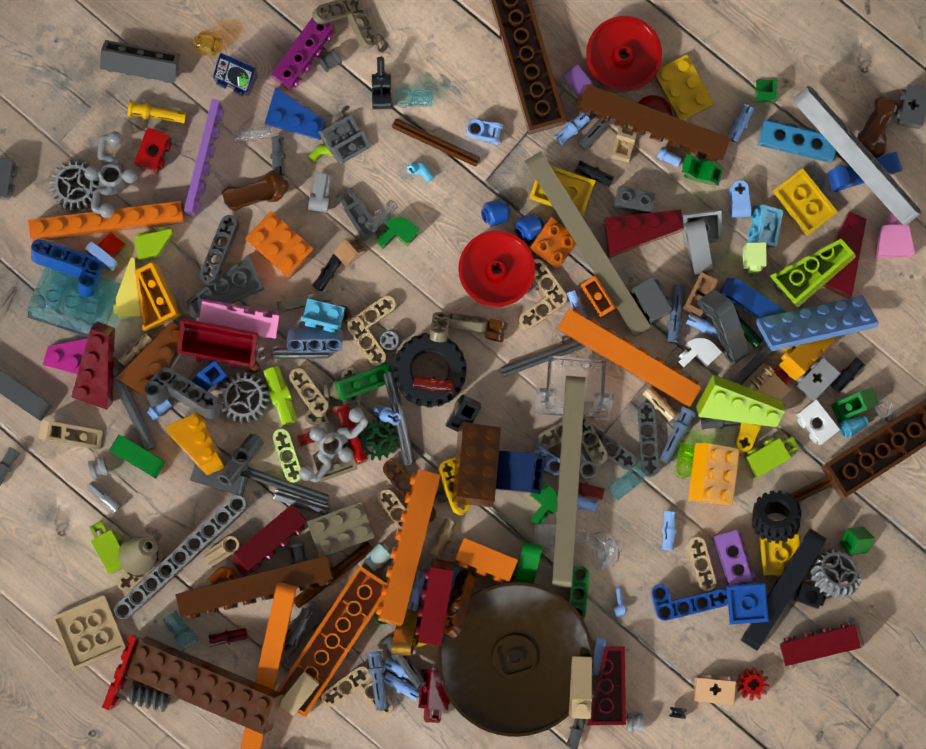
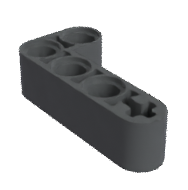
M712 290L698 300L700 309L713 320L726 359L735 365L749 355V348L736 309L730 299L718 291Z
M171 368L160 369L144 387L148 402L153 406L162 404L170 395L208 419H215L221 413L217 398L213 394Z

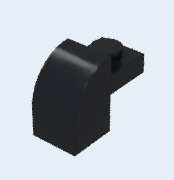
M462 394L454 404V409L445 423L446 427L458 432V428L463 422L473 423L481 409V403Z

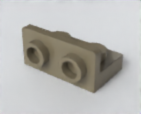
M348 442L345 443V444L343 445V448H344V447L350 448L349 443H348ZM319 451L312 455L317 471L324 464L317 457ZM338 454L334 455L331 459V466L321 479V482L357 470L354 456L351 461L343 462L339 459Z

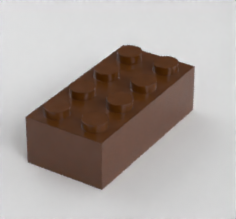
M463 422L459 426L452 502L490 507L495 502L501 427Z

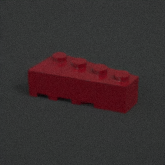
M672 210L605 218L604 227L608 258L682 232V211Z
M850 211L845 215L833 243L842 239L856 257L822 286L846 298L852 297L867 220Z
M97 321L90 328L71 395L72 398L108 410L113 403L114 327Z
M291 504L237 549L229 559L243 577L250 572L254 573L262 566L261 562L265 559L268 561L276 554V549L285 547L290 542L289 538L294 534L298 536L304 531L305 528L303 526L307 521Z
M432 558L431 567L426 568L424 580H428V585L423 587L421 598L425 599L424 606H420L418 615L422 620L421 625L417 624L415 636H419L418 643L441 646L455 562Z
M851 622L840 624V628L837 629L832 627L823 628L821 633L814 634L813 631L803 633V637L795 639V636L783 638L784 642L780 643L785 666L860 649L864 646L859 623L852 625Z
M625 646L605 647L591 706V719H588L587 725H626Z

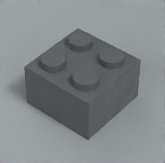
M653 277L632 288L630 292L650 325L667 316L672 311L671 306H673L669 297H664L661 292L663 287L658 279L654 280Z

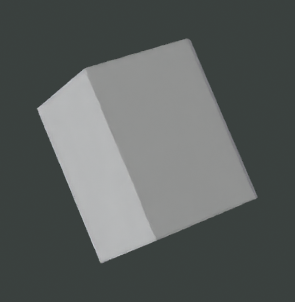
M721 209L683 213L682 233L684 246H687L684 224L702 219L706 226L708 242H721Z

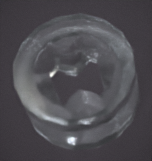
M887 400L880 401V405L875 407L876 414L881 418L889 417L894 410L892 403ZM882 404L889 407L887 414L880 412Z

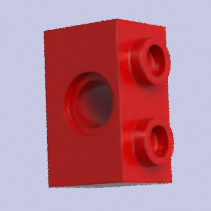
M147 127L134 164L137 167L154 173H158L159 169L162 170L165 164V159H163L165 152H169L172 145L170 136ZM157 147L159 148L158 154L150 155V149Z

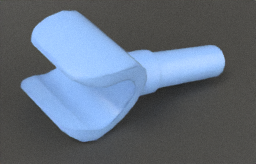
M616 589L618 606L613 607L616 617L625 614V607L622 601L621 589Z

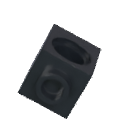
M800 583L794 601L819 609L820 606L824 605L826 595H824V591L820 593V589ZM809 591H813L816 594V599L813 602L807 599Z

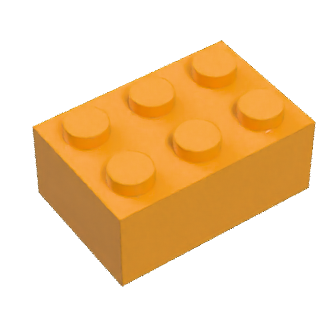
M695 443L688 500L718 506H733L740 449L710 443Z

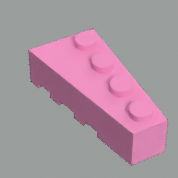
M202 299L199 322L257 332L260 337L276 339L279 321L278 311Z

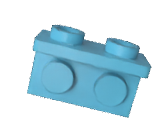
M767 205L754 206L751 213V226L748 231V243H766L768 247H777L783 210Z
M307 298L301 321L305 322V326L316 328V325L324 326L323 330L334 333L335 329H341L345 307Z

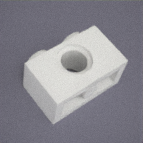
M817 399L796 414L798 424L803 429L806 427L810 432L809 438L815 444H823L840 430ZM814 418L819 419L821 422L819 429L812 426Z

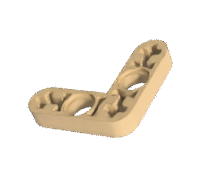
M534 259V263L541 265L539 269L542 274L544 271L547 274L538 280L536 277L539 276V273L535 271L534 281L546 297L520 315L519 324L526 330L538 325L563 307L567 301L565 291L540 259ZM550 278L553 282L552 287L544 288L542 280ZM557 287L558 290H555L558 296L563 295L562 303H555V295L553 293L549 295L547 292ZM541 304L546 305L549 309L545 315L538 313L537 308ZM534 310L536 316L540 319L537 321L535 317L531 320L530 326L528 324L524 325L523 317H531L533 315L531 311Z
M390 296L380 298L351 318L347 323L349 333L369 362L376 367L385 363L386 355L369 331V328L395 310L396 302ZM384 300L387 302L391 301V309L384 308L381 310L384 314L380 315L379 310L375 306L379 305V308L384 305ZM370 310L377 313V318L373 321H369L366 318V313ZM352 322L360 323L359 329L361 332L366 330L367 333L362 334L357 339L355 336L359 334L355 329L351 330ZM364 337L372 339L370 347L362 346L361 340ZM376 345L378 348L374 350L378 355L382 354L381 362L373 361L374 355L372 352L367 354L366 351L372 350Z
M364 666L356 668L322 694L323 704L333 707L360 688L376 709V704L373 702L375 696L372 697L368 694L369 686L373 685L372 675L368 673V668ZM358 670L366 671V680L359 679L356 681L359 685L355 687L354 682L349 677L353 675V678L359 675ZM349 681L352 688L349 692L341 690L342 682ZM337 686L339 693L343 697L339 698V695L334 697V703L330 701L327 703L325 700L327 698L326 694L332 695L336 691L333 688ZM387 694V702L390 704L388 706L389 711H377L380 715H388L393 710V703Z

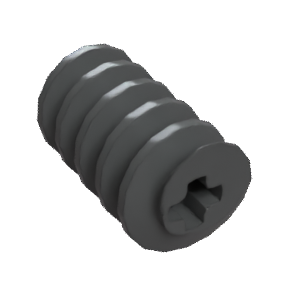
M135 681L132 682L129 696L132 706L138 702V707H142L145 703L146 709H149L153 704L154 710H157L160 706L161 712H165L171 695L162 691L159 692L155 688L151 690L148 685L144 689L141 682L138 687H135Z

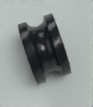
M670 707L672 712L669 714V717L686 719L685 712H687V709Z

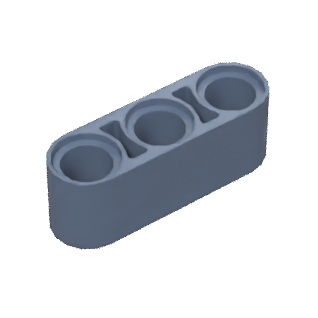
M293 327L287 333V349L294 353L338 352L343 346V332L341 329H335L334 333L323 330L324 327Z

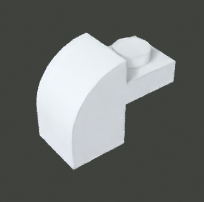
M695 338L686 344L690 351L685 350L678 356L680 361L677 364L683 369L696 356L707 367L722 352L710 340Z

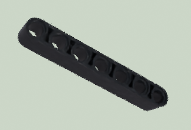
M811 528L808 530L767 596L769 622L750 623L740 640L741 642L758 651L827 540L826 537Z

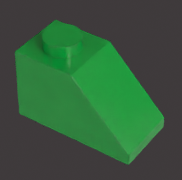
M871 387L831 404L837 421L840 422L880 404Z

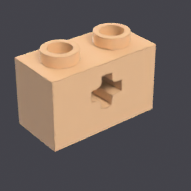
M700 674V678L695 677L693 701L734 705L736 681H731V677L720 676L718 680L712 679V675ZM714 684L720 688L719 691L715 692V695H713V691H710V687H714Z

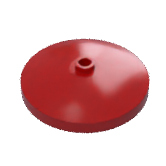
M630 16L610 18L601 23L589 38L586 49L587 66L594 79L609 90L616 92L639 90L653 80L662 62L660 39L651 26L638 18ZM621 54H625L627 57L622 59Z
M488 231L473 238L462 251L458 266L459 279L465 292L476 302L496 308L509 306L524 297L530 289L535 275L534 258L529 247L516 235L505 231ZM495 267L500 269V272L497 274L493 272Z

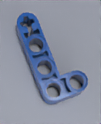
M897 152L875 158L890 175L903 171ZM840 166L827 173L832 192L865 183L851 166Z
M38 239L33 241L31 245V260L34 263L79 278V294L83 297L94 295L102 278L103 263L101 260L45 240Z
M727 278L719 293L730 299L732 303H736L757 318L787 312L736 278Z
M655 585L650 592L656 617L662 621L724 607L728 604L727 591L723 589L671 601L669 590L665 585ZM659 587L665 591V595L661 599L655 596V590ZM719 593L725 595L722 604L720 601L712 602L714 606H711L710 594L711 598L718 597ZM700 597L705 598L707 601L705 608H700L697 605V600ZM681 602H686L688 605V610L685 613H681L678 609ZM663 606L667 607L670 611L666 618L662 617L659 613Z

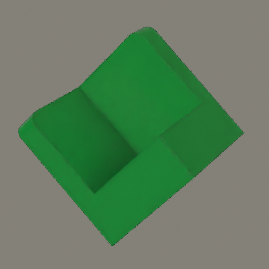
M773 77L772 80H756L755 102L774 104L776 101L777 78Z
M864 527L847 528L840 544L851 555L867 554L875 538Z

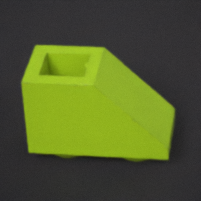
M162 227L156 229L157 232L149 233V231L138 233V236L134 237L139 261L159 258L174 236L172 229Z

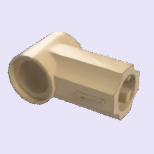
M229 536L204 552L203 555L208 564L214 567L242 546V542L236 536ZM231 539L235 540L237 544L234 550H230L227 546L228 541Z

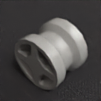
M386 331L380 337V345L386 351H393L399 345V338L395 332Z
M100 457L97 461H88V466L94 480L98 479L101 475H109L103 457Z
M627 713V733L632 731L643 733V714L636 716Z

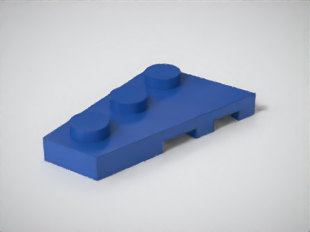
M275 87L265 125L320 140L321 136L318 131L323 129L325 121Z

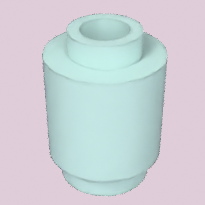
M378 543L366 555L367 558L364 562L374 572L377 569L380 570L391 559L390 553L392 550L385 543L382 546Z

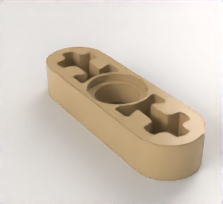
M293 369L290 372L289 379L294 389L315 416H325L329 411L326 399L303 369ZM295 375H302L301 378L304 383L302 387L299 380H295ZM307 388L315 391L311 397H306L303 393ZM316 399L320 406L324 405L322 411L317 409L314 402Z
M383 490L379 493L378 501L397 527L401 529L398 523L402 521L393 517V511L396 508L406 509L391 490ZM391 494L392 497L390 498V500L393 504L395 503V501H397L398 505L393 506L391 510L388 511L387 507H390V505L388 504V502H382V495Z
M693 537L688 542V550L698 586L703 591H712L716 586V579L706 543L701 537ZM694 540L702 543L699 550L700 553L705 552V556L701 555L694 558V554H698L696 548H692ZM701 558L707 561V567L704 570H700L697 567V561ZM710 570V574H706L707 579L712 580L710 588L702 585L705 579L704 575L700 577L699 573Z
M157 549L159 560L156 561L154 567L143 575H134L139 579L135 581L133 578L130 581V587L122 586V579H129L131 577L125 571L118 578L117 585L119 589L128 592L136 587L163 561L164 554L162 550Z

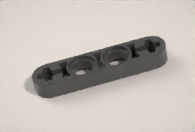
M226 215L221 219L199 276L207 286L214 285L218 281L239 229V222L233 215ZM232 221L234 225L229 226L228 228L226 226V223H230ZM222 237L228 239L227 244L224 246L218 245V241ZM218 254L221 256L218 263L211 262V258L214 255ZM210 272H211V274L213 275V277H212V278L209 277L208 280H207V278L205 277V275H209Z
M644 402L637 410L641 470L645 476L653 477L659 472L656 414L653 404ZM644 406L651 409L652 412L648 414V419L652 418L653 422L646 421L641 423V419L645 420V413H641ZM644 425L652 426L653 433L647 436L642 432ZM646 444L654 446L653 454L648 455L644 452L643 449ZM655 456V460H651L652 466H655L656 470L649 474V471L645 470V467L648 466V460L644 461V457L651 458Z
M592 425L596 433L601 435V442L605 450L610 444L617 447V453L615 455L607 453V458L624 470L632 469L636 464L635 456ZM589 433L587 438L584 437V441L588 444H593L591 441L592 433ZM596 444L593 448L598 451L597 447H600V444ZM621 450L624 451L622 456L625 458L631 457L632 465L624 466V460L621 458L618 461L615 460Z

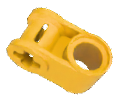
M740 424L734 445L735 448L740 449L739 453L744 454L752 449L761 425ZM746 440V444L749 446L742 448V444L739 442Z

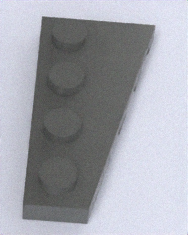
M249 254L223 275H220L214 285L204 287L186 302L193 319H197L200 315L202 299L232 304L265 289Z

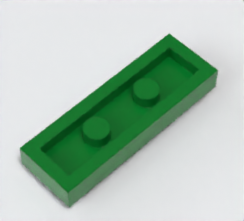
M388 363L335 382L340 400H346L386 385L384 373L390 372Z

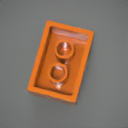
M272 211L245 238L254 249L288 279L315 252L314 248Z
M466 538L463 539L455 558L458 561V566L468 569L469 566L476 569L475 573L485 577L487 574L494 576L493 580L499 583L510 581L518 562L517 559Z

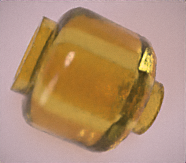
M201 31L194 37L193 46L199 55L214 57L221 52L223 40L218 33Z

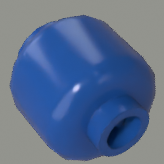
M501 199L486 202L483 209H481L483 221L490 226L507 222L508 216L511 213L509 205Z
M532 213L527 214L517 220L515 232L521 240L532 241L537 238L543 229L544 222L540 216Z

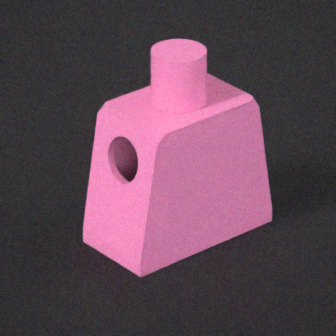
M888 214V225H881L879 227L875 257H912L915 255L909 225L900 224L893 214Z

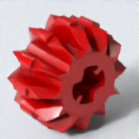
M752 668L751 674L748 669H745L746 676L743 674L738 675L743 681H736V684L742 685L737 691L742 692L745 690L742 697L746 698L749 694L750 701L754 700V694L760 700L761 695L759 692L766 695L767 692L763 690V687L768 688L770 686L763 683L768 680V676L761 678L763 675L762 670L756 675V668ZM755 679L754 682H757V686H754L753 690H751V686H748V683Z

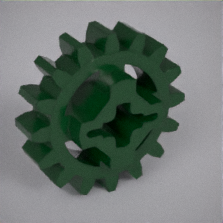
M373 419V424L371 425L368 422L367 427L358 437L361 438L360 442L366 457L371 455L372 461L375 457H378L379 461H381L383 455L389 458L387 453H394L392 446L398 445L394 442V440L398 439V436L393 435L396 431L395 428L389 429L390 423L383 425V421L377 423L375 419ZM379 427L385 429L389 435H383L379 431ZM372 429V434L365 438L366 433ZM375 435H378L379 438H383V441H380L379 445H376L375 442H372V439H375ZM390 442L388 448L382 452L383 445ZM365 445L374 447L375 453L368 450Z

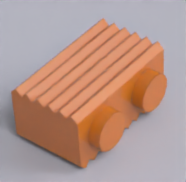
M596 275L581 284V289L587 295L589 302H591L600 318H604L617 309Z

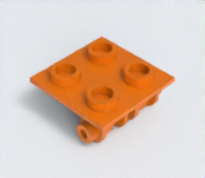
M550 217L530 246V251L535 255H539L558 270L576 243L568 230Z

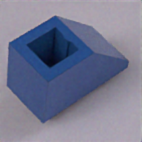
M214 361L199 372L192 382L210 393L229 378L218 363Z

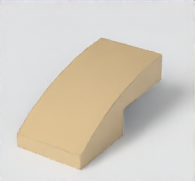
M619 127L610 158L629 162L637 133L632 132L633 128L627 127L624 129Z
M304 671L282 698L280 706L294 716L320 683Z

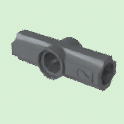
M249 434L242 445L234 450L231 459L217 476L222 484L232 486L241 473L248 469L249 463L264 444L259 436Z

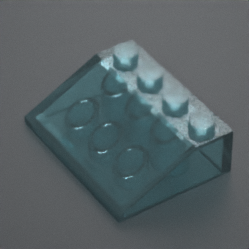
M45 267L29 301L28 318L88 337L90 328L97 321L108 324L113 303L116 301L121 284L101 278L94 295L83 297L78 292L79 278Z

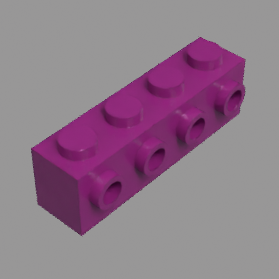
M312 17L272 72V78L290 91L293 87L297 88L302 81L301 76L303 73H308L313 66V63H311L315 57L318 58L324 50L323 45L326 41L330 42L334 37V26L330 23L318 24Z

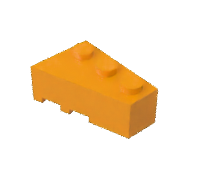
M151 262L135 270L143 323L142 331L149 332L182 315L157 263Z
M837 336L797 345L792 351L787 350L781 356L783 361L779 366L796 381L831 345Z
M197 412L165 426L169 436L206 475L224 468L206 421L201 414Z

